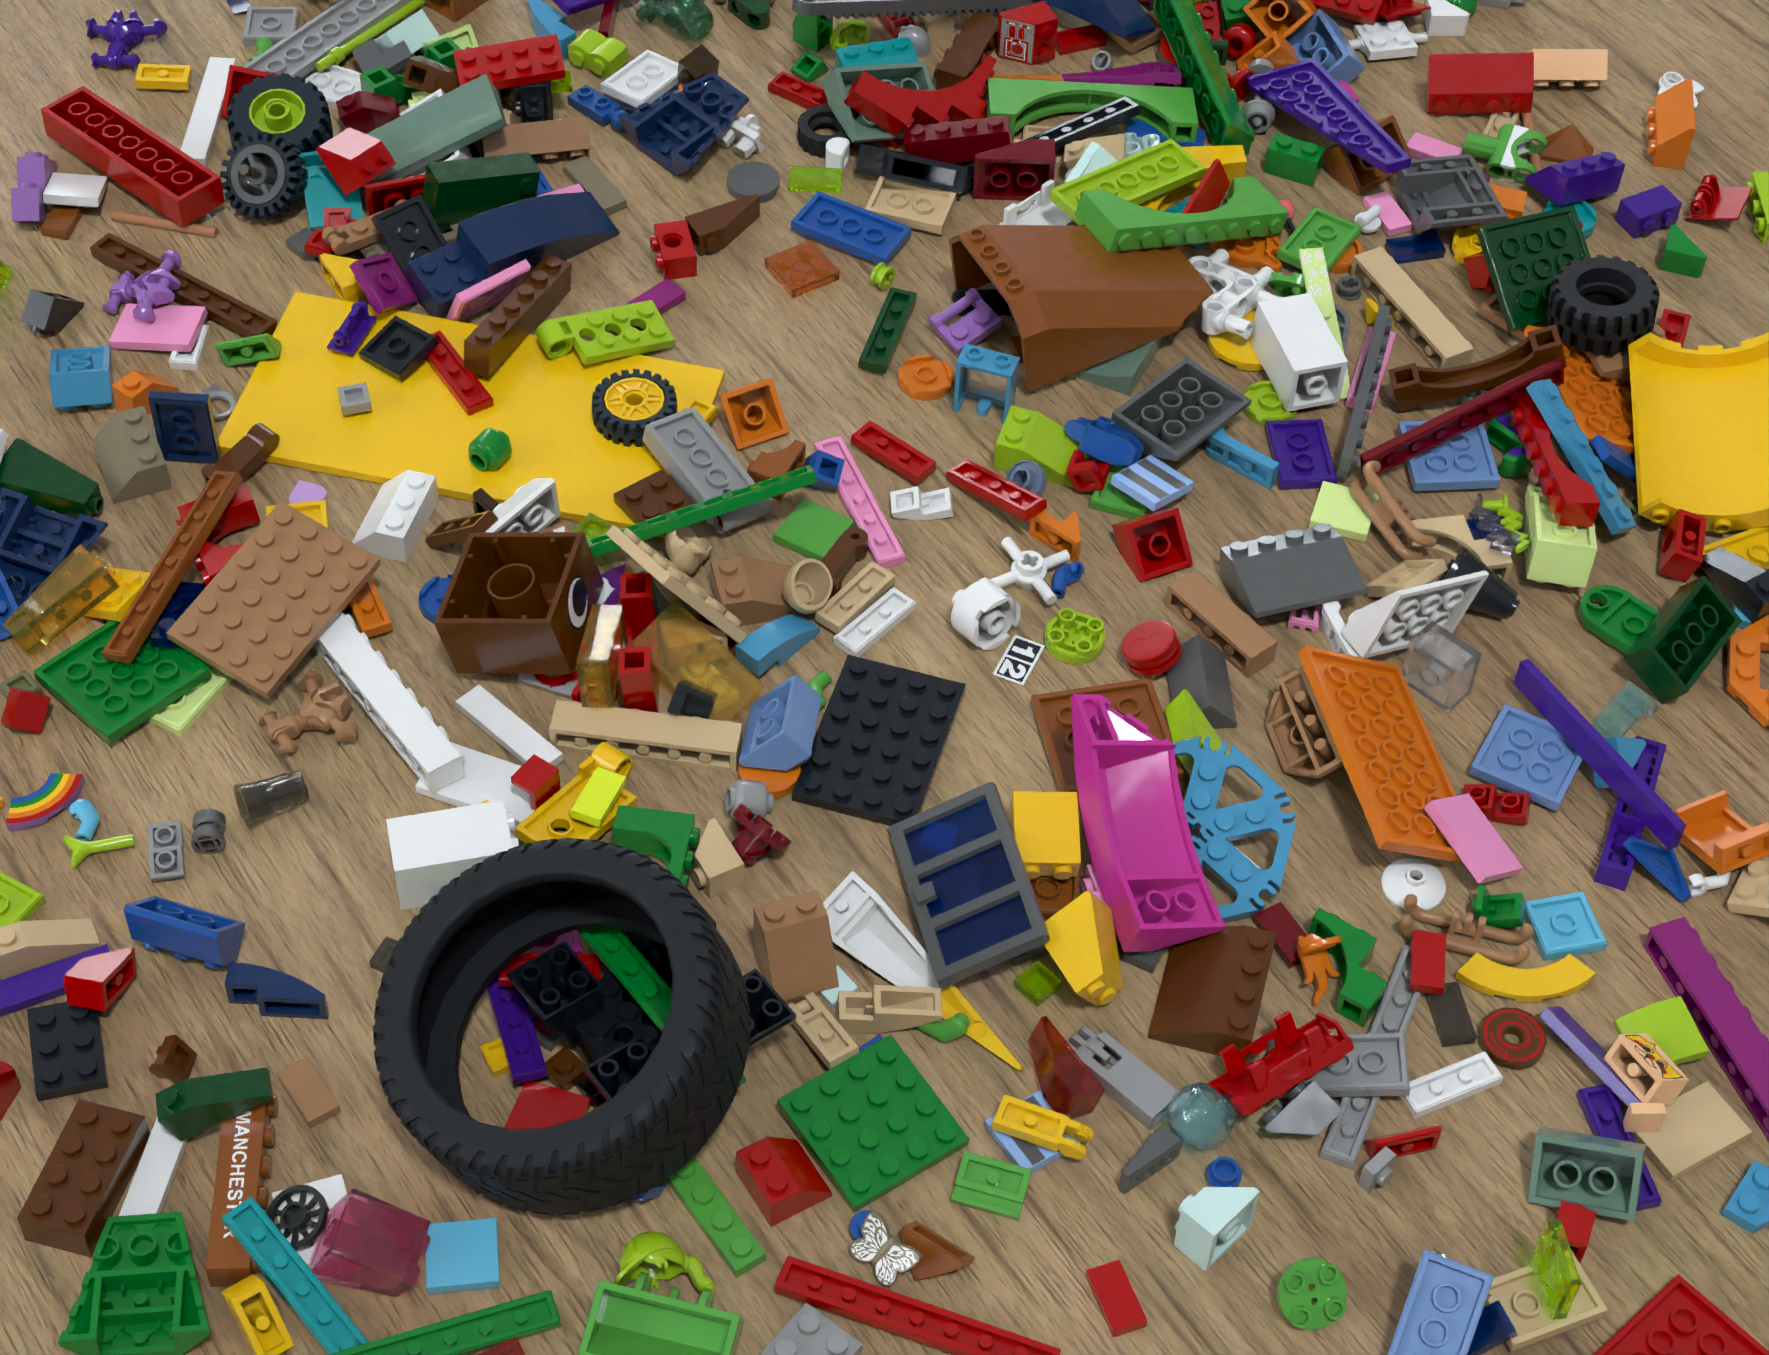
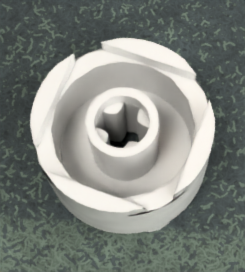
M986 577L973 583L965 590L957 591L952 598V604L954 605L951 612L952 627L975 646L981 647L983 650H992L1003 644L1010 637L1007 633L1012 625L1016 627L1020 620V604Z

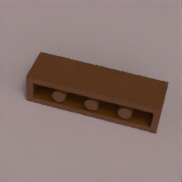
M977 12L972 14L969 20L966 19L964 21L961 33L955 35L952 47L946 49L943 61L937 63L935 67L934 78H936L937 90L954 86L969 78L981 61L988 54L991 56L997 45L998 17Z

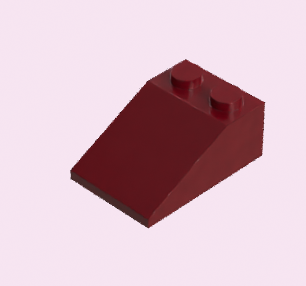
M1026 139L976 154L972 199L1024 201L1036 192H1041L1042 184L1050 179L1054 181L1056 163L1055 140Z

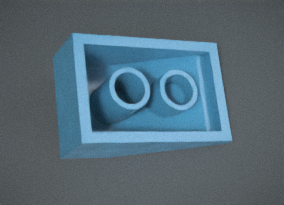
M110 345L52 350L49 379L53 408L60 407L61 410H74L82 405H90L91 408H102L107 406V403H113Z

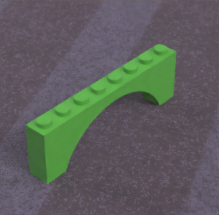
M988 78L986 116L990 118L992 116L1009 115L1013 136L1022 127L1036 119L1064 112H1090L1124 96L1137 103L1140 107V115L1131 119L1142 120L1150 124L1168 140L1172 138L1175 142H1195L1198 129L1193 88Z
M1254 176L1233 178L1225 198V205L1208 212L1186 214L1159 211L1126 201L1106 190H1095L1082 193L1075 215L1106 250L1111 253L1281 234L1289 211Z

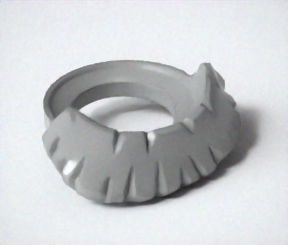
M215 383L199 393L209 394L210 400L222 399L229 403L230 409L227 412H213L214 420L229 418L236 406L235 397L228 391L219 389Z

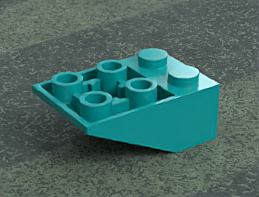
M317 151L304 152L298 155L305 159L306 164L302 165V168L308 171L307 176H302V180L308 181L307 187L302 186L303 193H305L304 198L311 231L317 228L324 229L323 208L351 207L350 220L364 218L359 188L345 196Z

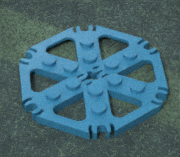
M1201 736L1174 742L1177 745L1174 748L1175 756L1188 755L1194 761L1185 800L1183 801L1189 829L1193 830L1196 827L1199 829V838L1192 836V840L1200 865L1208 869L1237 896L1235 902L1217 907L1223 922L1252 916L1258 913V910L1262 911L1265 903L1259 898L1260 894H1267L1273 900L1277 894L1276 890L1279 893L1296 821L1293 822L1295 813L1285 814L1281 812L1280 808L1290 804V798L1286 797L1287 792L1232 744L1231 751L1227 756L1226 741L1222 742L1221 749L1214 751L1209 747L1211 738L1206 737L1203 747L1200 749ZM1230 767L1241 769L1263 791V795L1259 799L1216 809L1224 775ZM1272 831L1278 836L1273 864L1269 869L1265 870L1257 868L1230 843L1231 841Z

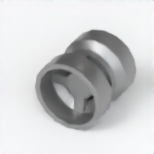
M203 809L196 812L192 823L195 830L191 837L192 848L202 854L220 852L225 844L223 833L226 827L225 815L214 809Z

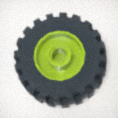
M273 73L267 74L266 78L260 79V77L252 80L250 85L246 83L239 89L240 94H234L231 104L227 109V125L234 151L236 148L233 144L236 141L244 142L243 136H252V133L255 132L261 134L265 132L284 138L293 143V147L298 148L301 153L316 151L317 147L333 138L330 112L325 96L321 91L317 90V86L309 81L306 83L305 79L299 76L293 78L290 74L281 73V76H275Z

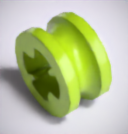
M883 262L878 263L871 273L870 283L875 286L878 285L882 290L887 289L894 280L895 269L890 266L887 267Z

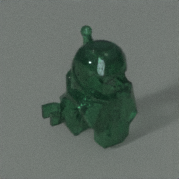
M643 0L646 5L642 6L636 13L640 21H644L646 18L648 22L652 23L655 17L658 18L669 28L675 29L681 37L691 41L705 38L714 26L713 14L705 5V0Z

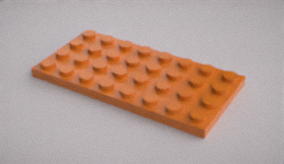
M1304 645L1297 654L1379 849L1463 863L1424 809L1432 800L1457 795L1398 665Z

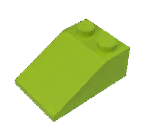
M1011 405L995 445L993 468L1009 472L1015 463L1022 460H1031L1043 467L1046 471L1048 482L1074 488L1066 471L1074 450L1078 449L1080 442L1066 435L1064 427L1042 413ZM1083 453L1085 459L1088 460V456Z

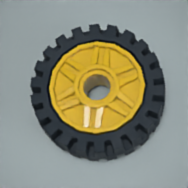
M628 369L621 370V376L615 372L611 374V380L605 377L602 380V384L598 383L592 395V415L597 431L600 434L603 433V437L607 440L612 438L615 444L619 445L623 441L624 446L627 447L631 446V442H635L636 447H642L645 426L677 413L678 408L677 396L673 385H670L666 378L662 380L660 374L656 373L652 377L651 371L645 370L643 374H640V369H633V374H629Z

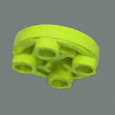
M1063 608L1058 612L1057 616L1048 622L1045 628V647L1054 658L1069 664L1087 663L1096 659L1103 651L1105 643L1104 623L1099 618L1075 612L1071 608Z

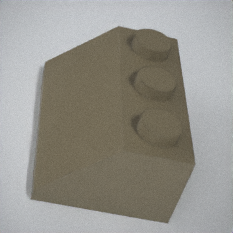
M145 406L115 413L91 441L113 504L171 489L167 465Z

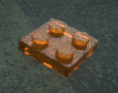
M812 240L765 258V268L792 298L839 280L840 271Z

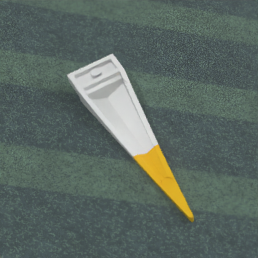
M851 871L823 902L829 918L832 942L895 986L940 988L927 951L882 897L855 872ZM951 984L942 988V1018L947 1020L954 1017L957 1013L967 1015L970 1020V1026L967 1029L966 1035L1018 1071L1024 1072L1021 1064L957 987Z

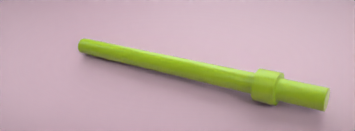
M412 0L341 47H334L327 52V56L315 63V68L317 71L322 72L333 64L338 65L353 50L423 6L425 0Z

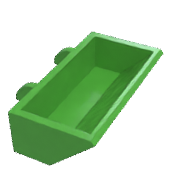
M641 1272L639 1274L635 1288L599 1280L578 1355H736L744 1321L741 1315L714 1309V1293H712V1289L704 1288L698 1304L679 1300V1288L673 1287L670 1297L650 1293L652 1277H649L648 1273Z

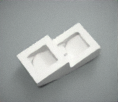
M915 486L890 492L891 513L894 518L934 520L954 517L950 488L921 493L919 487Z

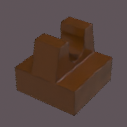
M177 1035L166 1036L162 1046L158 1047L156 1051L158 1056L155 1063L151 1064L149 1071L157 1078H169L177 1084L188 1078L197 1053Z

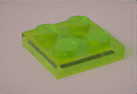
M1561 1219L1547 1220L1541 1235L1538 1236L1534 1253H1531L1530 1263L1533 1273L1535 1275L1538 1274L1541 1282L1540 1296L1544 1307L1549 1308L1552 1320L1565 1319L1580 1288L1581 1281Z

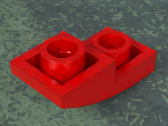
M1464 784L1463 794L1469 793L1489 821L1515 825L1528 824L1531 804L1529 793H1497L1496 784Z

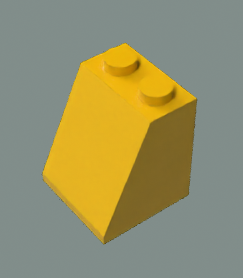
M1013 791L1007 818L1029 879H1036L1040 876H1053L1056 879L1064 880L1077 876L1081 865L1077 792Z
M1087 890L1045 921L1050 940L1044 946L1075 993L1093 1005L1099 1006L1114 1000L1117 992L1124 986L1112 910L1105 902Z

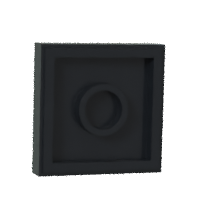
M395 315L358 354L361 360L403 381L439 342L437 337Z

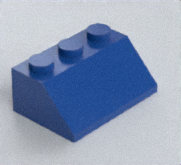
M157 896L125 905L124 914L131 939L143 942L142 946L147 949L162 950L164 948L173 951V956L190 960L194 957L204 960L203 964L205 966L222 969L229 962H236L238 959L246 924L244 922Z

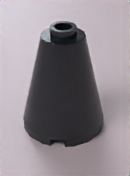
M1461 545L1456 551L1458 553L1455 560L1451 559L1447 566L1448 570L1442 574L1439 581L1486 570L1489 576L1468 609L1501 619L1506 614L1512 616L1520 603L1516 599L1518 593L1469 549Z

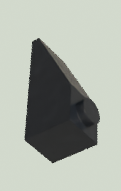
M1718 547L1703 555L1701 568L1752 623L1769 615V572L1722 547Z

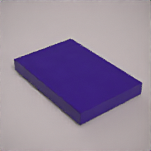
M1322 419L1266 421L1265 432L1271 457L1280 463L1277 474L1279 490L1321 488L1323 481L1337 484L1338 479Z

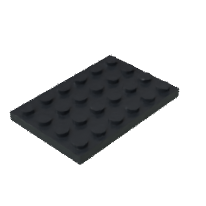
M848 655L814 737L811 750L812 755L803 764L793 789L792 801L888 826L921 813L965 694L966 684Z

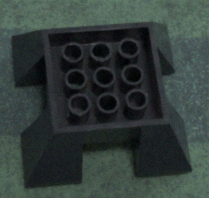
M701 906V908L704 910V912L716 928V922L714 921V919ZM627 931L630 941L667 985L672 988V971L667 947L641 933ZM566 941L507 972V977L542 1021L570 1044L588 1064V1066L584 1067V1073L607 1101L612 1099L640 1072L659 1042L662 1033L613 974L609 973L597 980ZM757 969L743 975L748 994L751 1020L748 1053L796 1019V1014Z

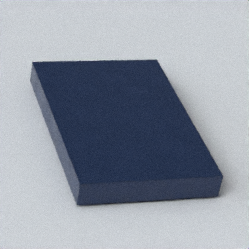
M150 391L148 400L157 441L164 459L167 461L215 464L222 456L210 395Z

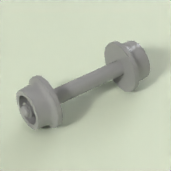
M1262 58L1253 60L1247 67L1255 74L1275 69L1269 60ZM1254 92V100L1245 103L1242 108L1245 112V121L1248 127H1251L1254 133L1266 131L1274 121L1275 110L1269 102Z

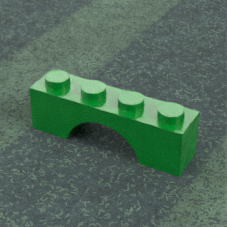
M449 37L427 45L423 57L456 69L453 51L462 49ZM383 66L360 75L362 91L394 97L398 104L412 98L411 93L420 92V90L402 83L404 73L391 74Z

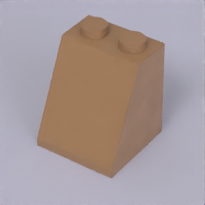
M817 890L753 907L755 959L762 976L786 1004L800 1001L804 995L810 992L817 996L821 995L822 991L839 987L829 918Z

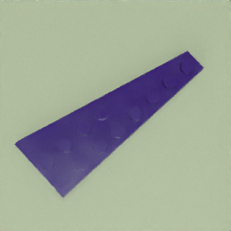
M1315 58L1246 77V87L1382 172L1386 174L1396 173L1399 170L1411 167V157Z

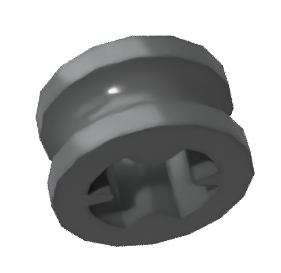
M1355 276L1340 278L1337 294L1347 301L1359 299L1362 293V281Z

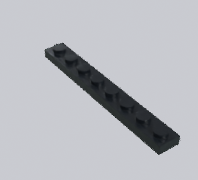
M1124 96L1027 139L1055 140V152H1059L1065 148L1066 144L1087 139V137L1105 132L1110 127L1119 123L1130 121L1131 118L1140 115V107L1137 103ZM975 161L965 165V167H968L964 191L973 189Z

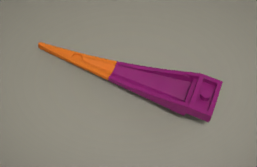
M1151 61L1091 72L1051 75L994 74L993 78L1155 86V83H1158L1159 86L1174 87V84L1181 85L1182 73L1176 63Z

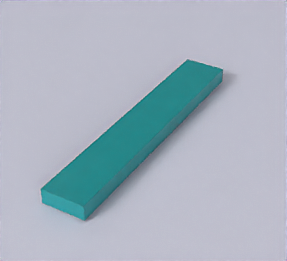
M252 1196L222 1217L223 1224L327 1354L369 1342Z

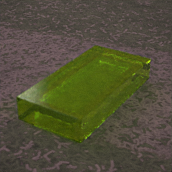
M790 165L788 190L841 193L843 169Z

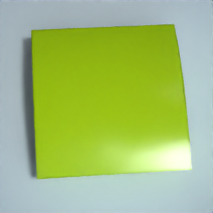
M1681 996L1647 1005L1614 1021V1026L1619 1035L1647 1033L1675 1065L1704 1059L1709 1053V1049Z

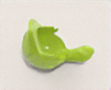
M657 1231L640 1233L626 1244L620 1257V1273L613 1282L614 1284L624 1286L637 1281L639 1274L644 1272L648 1273L649 1277H652L651 1289L655 1286L656 1290H658L659 1283L657 1280H670L681 1272H687L698 1291L702 1292L704 1288L712 1289V1293L715 1291V1281L705 1275L701 1261L695 1256L684 1253L675 1239Z

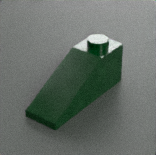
M266 1067L185 1079L155 1094L158 1122L180 1141L273 1099L270 1071Z

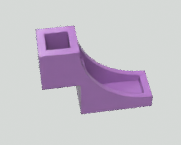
M25 152V157H17L18 188H11L12 221L18 223H44L46 219V204L43 203V192L52 173L57 172V161L48 159V155L41 152Z

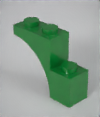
M1318 908L1312 917L1308 934H1315L1322 939L1333 936H1341L1342 939L1340 944L1327 949L1337 963L1342 978V989L1339 993L1334 1012L1364 1028L1380 1005L1388 983L1378 974L1364 969L1372 958L1377 938L1371 936L1365 930L1358 929L1341 920L1337 915Z

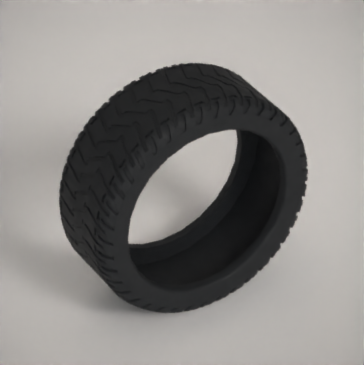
M576 838L541 840L508 849V851L496 853V855L484 859L483 862L473 865L471 868L463 871L459 877L449 881V884L444 885L439 890V893L430 898L429 902L420 909L419 915H416L411 920L412 922L406 927L403 937L398 940L396 948L392 951L391 959L385 967L386 971L382 975L381 986L377 993L379 995L375 1004L373 1041L376 1048L374 1050L377 1071L380 1072L379 1080L385 1095L388 1096V1103L396 1116L401 1119V1124L447 1170L474 1192L483 1194V1197L499 1205L505 1204L509 1208L522 1212H527L528 1210L536 1214L553 1215V1213H559V1215L580 1214V1211L591 1212L606 1209L610 1205L612 1207L631 1200L634 1196L642 1195L646 1191L658 1186L660 1182L663 1183L672 1174L678 1172L707 1143L711 1135L721 1124L733 1102L744 1073L749 1050L751 1024L748 994L741 970L730 948L688 888L668 869L648 856L624 846L599 840ZM608 927L641 933L667 947L672 971L670 1010L661 1037L640 1072L612 1099L580 1118L548 1128L511 1130L480 1123L470 1117L463 1102L458 1072L462 1038L473 1008L491 981L517 956L544 940L578 929Z

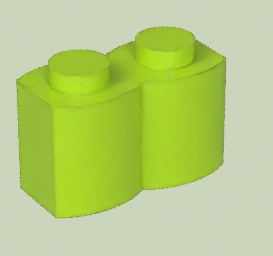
M584 30L568 45V56L571 63L583 69H591L595 74L603 77H610L628 62V50L623 42L615 38H606L595 30Z

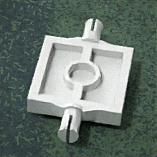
M1402 20L1375 23L1374 26L1368 24L1354 25L1353 34L1356 39L1348 40L1354 50L1362 51L1368 60L1371 61L1417 56L1418 46L1416 43H1427L1428 35L1426 32L1410 33Z

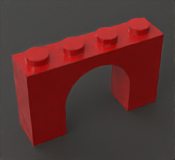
M245 482L238 487L194 559L197 570L201 571L200 575L205 587L244 543L234 546H217L214 544L230 532L260 522L253 497ZM195 501L177 507L181 518L175 520L178 529Z
M649 572L620 574V602L625 621L627 648H619L618 675L626 709L659 713L660 614L652 575Z

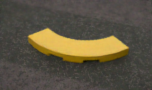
M1477 952L1456 972L1455 978L1472 989L1494 997L1495 994L1513 998L1515 1002L1535 1003L1558 996L1563 998L1579 991L1594 979L1596 972L1570 953L1551 965L1523 969L1498 964Z

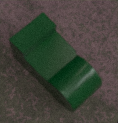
M728 0V11L751 28L763 30L770 25V4L765 0Z

